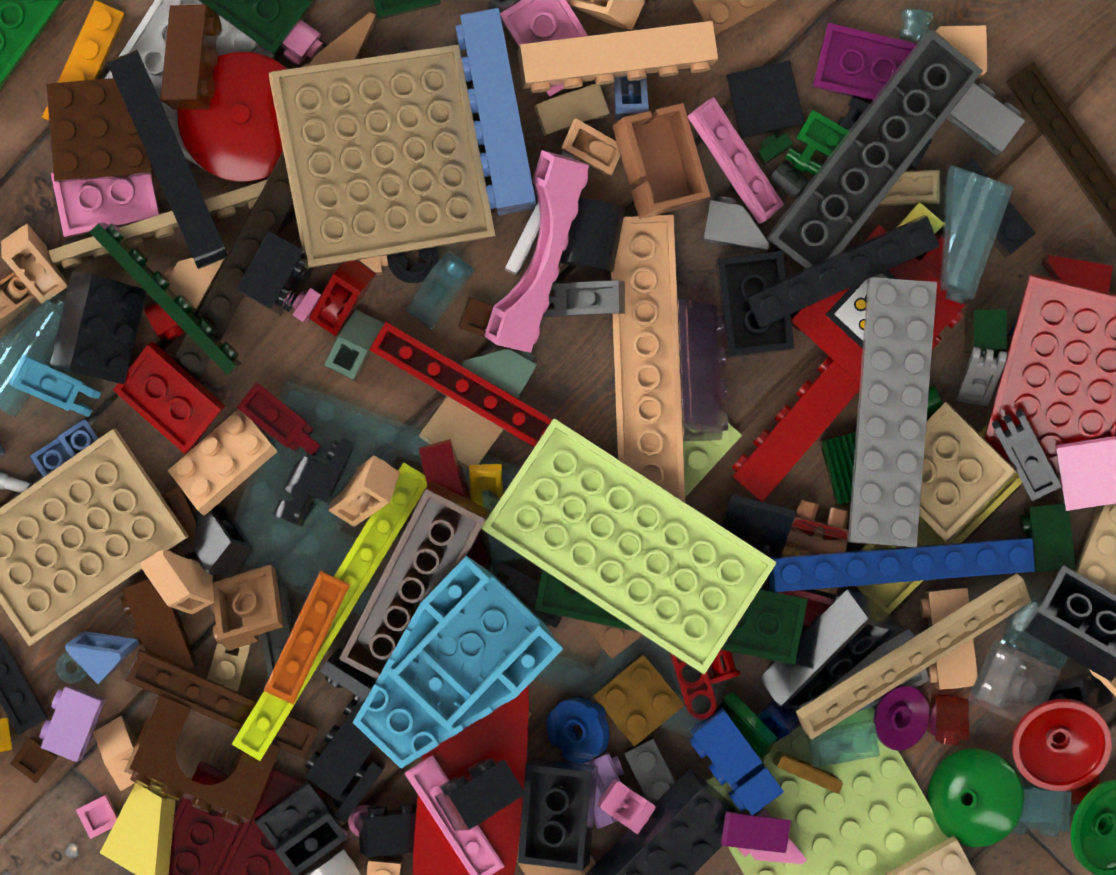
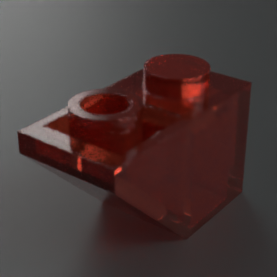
M931 693L927 732L935 736V741H940L939 743L947 745H959L960 740L969 741V702L967 698Z

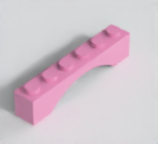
M541 150L532 180L540 211V229L536 250L529 267L518 284L507 296L493 306L484 337L496 345L531 353L533 345L539 338V325L543 313L547 311L549 306V293L552 284L559 274L558 264L562 251L568 245V232L571 222L577 216L581 190L588 181L587 171L589 165L577 159Z

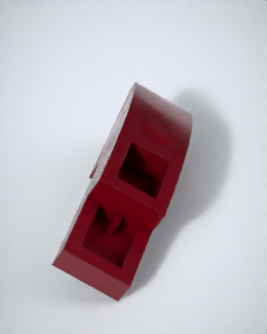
M451 439L420 447L419 453L427 485L432 480L470 500V493ZM479 531L467 556L483 566L490 563V557L481 531Z

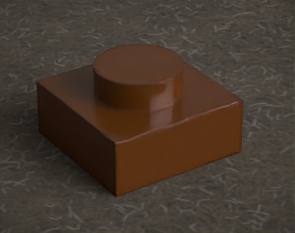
M468 297L458 328L484 337L494 305Z
M30 737L10 764L34 783H38L58 756L40 748L42 744L35 738Z

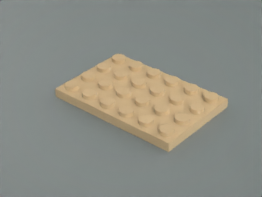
M112 429L0 508V604L28 646L34 645L142 570V561L150 558L158 551L171 550L189 537L117 429Z

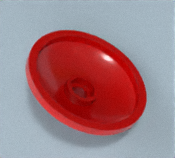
M1072 699L1051 700L1034 707L1020 720L1012 738V754L1020 773L1032 784L1051 791L1073 790L1091 782L1105 768L1112 749L1110 730L1101 714L1090 705ZM1057 732L1063 733L1060 738L1053 737Z

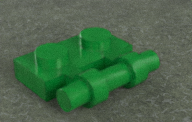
M812 110L796 140L806 145L803 153H800L790 148L785 159L795 164L794 168L801 172L805 170L815 175L822 165L811 159L814 152L817 151L828 158L849 130Z

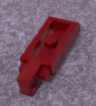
M258 382L254 384L236 407L283 446L290 448L294 452L299 447H302L310 455L315 456L322 447L309 436L314 429L308 425V422Z

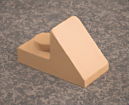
M578 119L573 120L561 147L562 151L572 155L574 159L583 161L600 172L611 176L621 156L617 141Z

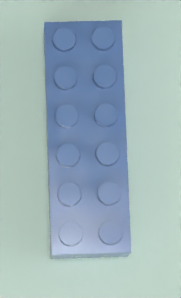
M499 8L460 15L462 24L455 26L460 50L467 49L468 56L462 57L466 82L473 81L474 86L473 89H468L472 114L479 113L480 121L474 122L478 145L485 144L486 153H481L480 158L484 177L491 176L492 185L486 186L490 209L497 208L498 216L535 209L536 200Z

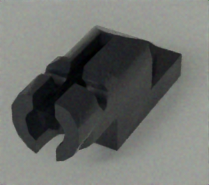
M343 437L339 443L334 441L326 459L331 461L329 466L305 456L295 464L284 488L285 492L290 493L294 500L292 502L279 500L273 514L301 527L317 503L314 502L316 498L330 503L356 443Z

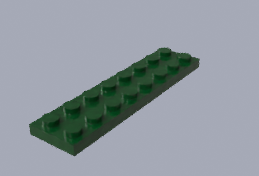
M544 570L542 571L534 611L637 632ZM760 589L721 650L795 665L808 599Z

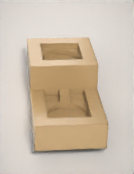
M596 84L534 105L544 136L570 129L574 119L585 123L610 114L601 87Z

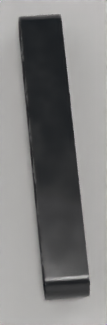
M138 50L108 61L107 64L198 270L229 257Z

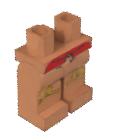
M801 500L796 510L785 547L781 549L779 557L845 552L849 531L846 529L848 511L830 507L827 523L823 524L815 522L819 504ZM838 587L815 590L837 595Z

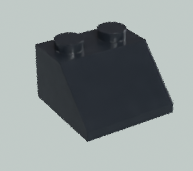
M730 494L727 498L720 526L743 541L746 539L757 542L756 549L775 553L776 548L784 549L796 511Z

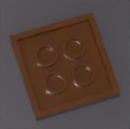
M114 78L46 84L55 182L153 174V166Z

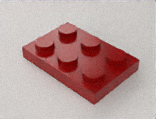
M153 341L147 344L128 369L125 384L117 383L113 389L119 397L184 454H187L225 408V405Z

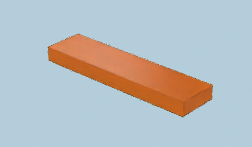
M323 571L319 572L263 691L294 705L350 584Z

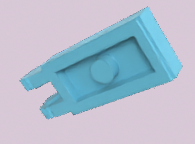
M24 354L9 381V384L14 388L69 411L71 409L87 417H90L93 410L81 402L74 401L78 392L80 391L91 398L99 399L102 393L94 387L83 383L80 379Z

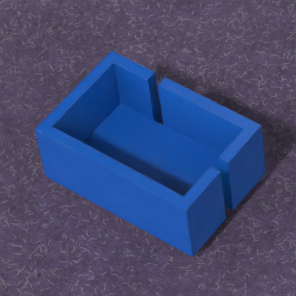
M722 707L715 710L711 717L703 719L690 729L694 736L689 740L691 745L702 759L707 755L713 762L709 766L711 772L721 785L727 782L733 789L728 794L741 813L747 809L753 816L784 793Z

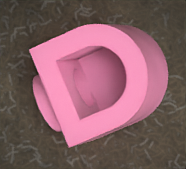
M301 20L283 42L282 49L285 50L283 55L298 66L301 62L304 63L307 57L312 59L323 45L319 41L321 33Z

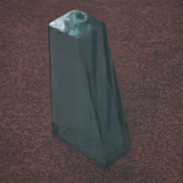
M950 165L946 173L940 290L947 292L946 299L964 304L965 299L972 301L975 297L1014 187Z
M60 299L56 304L46 300L0 339V410L10 416L17 417L30 397V394L9 384L22 355H27L50 365L65 303Z

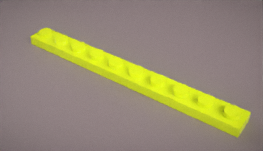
M404 462L398 470L400 474L390 503L370 516L334 575L335 578L350 584L296 701L428 486L425 475ZM264 691L232 745L261 761L294 705Z

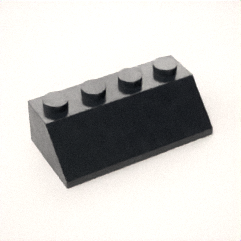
M847 589L845 592L837 595L833 600V604L823 614L817 616L811 622V626L800 636L795 665L772 661L768 665L767 671L759 679L779 708L797 711L800 705L810 699L819 697L876 648L892 639L903 627L865 594Z

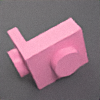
M617 779L611 782L597 803V807L636 834L640 832L656 809L655 805Z

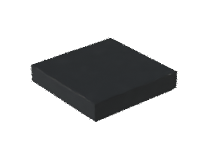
M790 60L726 76L741 139L804 125L805 122Z

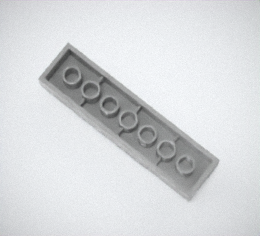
M875 277L868 279L848 542L917 547L937 282Z

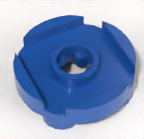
M570 697L557 704L555 709L550 712L546 724L548 738L553 746L557 745L563 752L560 754L562 757L574 763H586L606 751L609 741V726L605 718L606 711L604 707L583 697ZM576 724L582 728L583 734L581 737L578 731L573 730V726Z

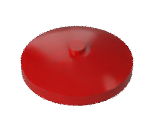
M232 52L218 56L217 65L213 70L215 92L210 100V109L178 110V128L183 144L191 157L210 174L231 182L250 183L267 179L272 173L283 152L269 73L287 70L276 60L254 52Z

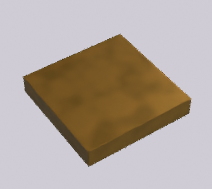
M780 750L776 752L772 762L778 768L839 794L843 783L836 775Z

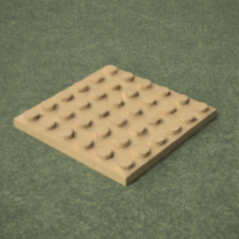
M459 45L269 73L302 250L306 252L304 259L308 261L306 269L496 236Z

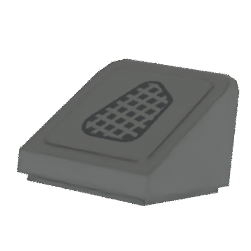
M783 161L770 177V180L791 198H795L809 181L787 161Z

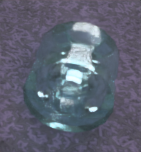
M916 9L902 10L901 19L904 23L903 28L899 31V38L919 41L926 32L930 31L929 24L933 21L934 13Z

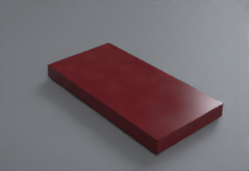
M200 761L191 780L203 785H213L220 783L228 774ZM182 797L174 814L169 875H218L243 822H240L239 825L229 823L221 819L222 813L210 809V812L198 810L191 806L192 800Z
M272 767L252 819L242 824L218 875H291L289 869L275 852V847L255 823V818L305 782ZM314 787L326 802L329 794Z

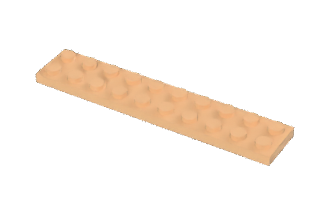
M655 215L639 219L638 216L624 217L613 272L611 271V280L625 281V314H613L618 460L685 503L674 215Z

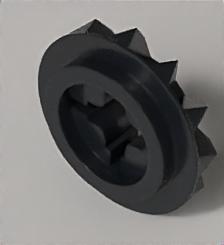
M437 247L420 249L419 257L426 264L415 263L409 271L407 270L409 267L408 259L400 253L387 255L388 265L391 272L401 281L417 284L429 279L436 271L439 263V252Z

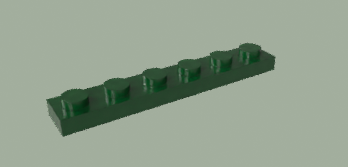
M98 223L90 231V234L226 375L233 373L242 365L237 359L239 353L226 341L223 344L214 335L217 331L212 324L205 318L199 320L191 311L194 308L193 305L183 295L179 294L176 296L169 289L170 281L157 270L154 273L145 264L148 261L147 257L138 248L133 247L131 249L123 241L125 235L113 223L110 225Z

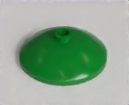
M969 748L954 752L936 767L928 786V803L932 808L934 818L940 830L948 838L955 836L959 844L964 846L984 847L1002 841L1016 828L1024 809V789L1018 773L1005 758L987 749ZM967 793L973 796V803L971 805L965 802V795Z
M1116 779L1105 781L1094 787L1079 804L1072 821L1071 846L1074 856L1085 870L1095 875H1116Z

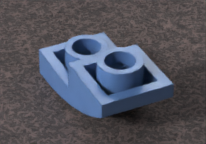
M86 419L60 434L56 440L30 455L29 458L44 478L98 440V437Z

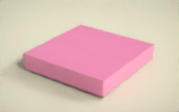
M1116 436L1056 445L1066 511L1116 503Z

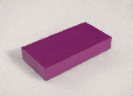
M726 811L721 845L786 853L791 820Z

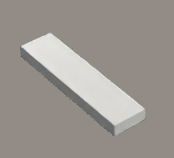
M563 151L562 156L573 158L572 155ZM538 203L505 267V270L511 274H519L539 233L540 211Z

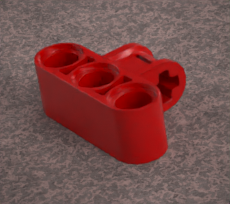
M720 650L704 675L700 673L697 680L692 682L686 681L682 676L683 668L687 664L669 653L688 713L700 720L711 717L717 707L711 684L741 675V671L736 669L732 653ZM720 656H722V660H723V663H724V666H725V670H723V666H722V663H721V660H720ZM698 695L707 696L710 702L709 708L703 713H697L692 708V701Z

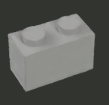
M973 83L946 119L994 155L998 156L1025 120L1019 117L1021 112L1016 107L1007 102L1003 105L994 98L995 93L989 87L982 83H979L978 86Z

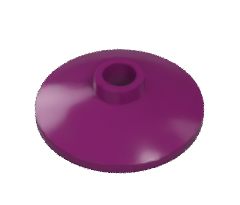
M897 686L890 690L880 699L874 713V731L878 740L885 747L892 750L901 751L911 748L920 741L927 729L929 706L924 695L913 687Z

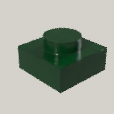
M774 133L759 144L762 149L758 151L757 157L763 165H766L791 148L793 143L786 133L780 137Z

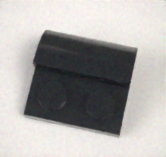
M579 197L578 213L571 222L568 232V245L562 251L559 264L613 272L625 207Z
M309 780L255 818V823L275 847V852L293 875L299 874L348 838L342 823L334 816L335 812L328 803H325Z

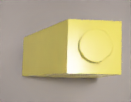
M135 783L100 851V854L135 875H169L175 799L162 794V788L150 783L149 787Z

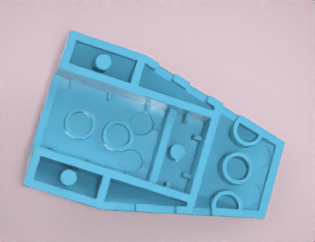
M466 555L420 603L354 719L353 724L396 765L403 768L448 738L463 731L477 720L492 713L493 710L516 698L563 650V647L542 620L496 576Z

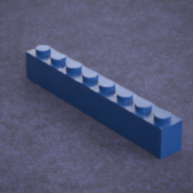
M1011 538L922 545L917 547L769 557L777 563L767 577L768 591L785 592L1035 572L1033 539Z

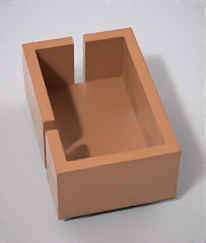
M684 103L656 109L652 113L647 111L626 116L612 126L629 185H636V188L631 193L639 219L699 205L711 197Z

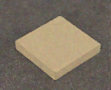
M447 397L424 427L419 437L430 445L451 439L460 466L469 471V465H479L504 429Z

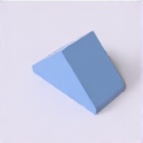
M627 76L615 78V120H621L626 116L649 111L646 78L636 81H628Z
M83 631L68 642L65 648L68 654L99 684L125 661L138 647L139 643L138 639Z

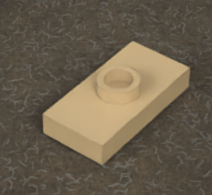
M905 171L878 206L917 205L919 202L923 205L940 204V171Z

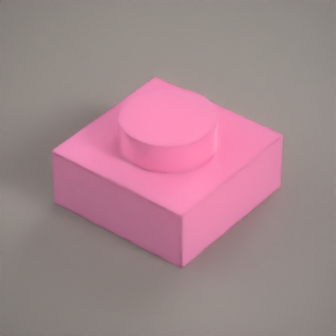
M312 288L307 293L302 291L292 305L296 309L292 315L307 324L321 294Z
M107 794L76 809L90 839L113 828L118 818Z

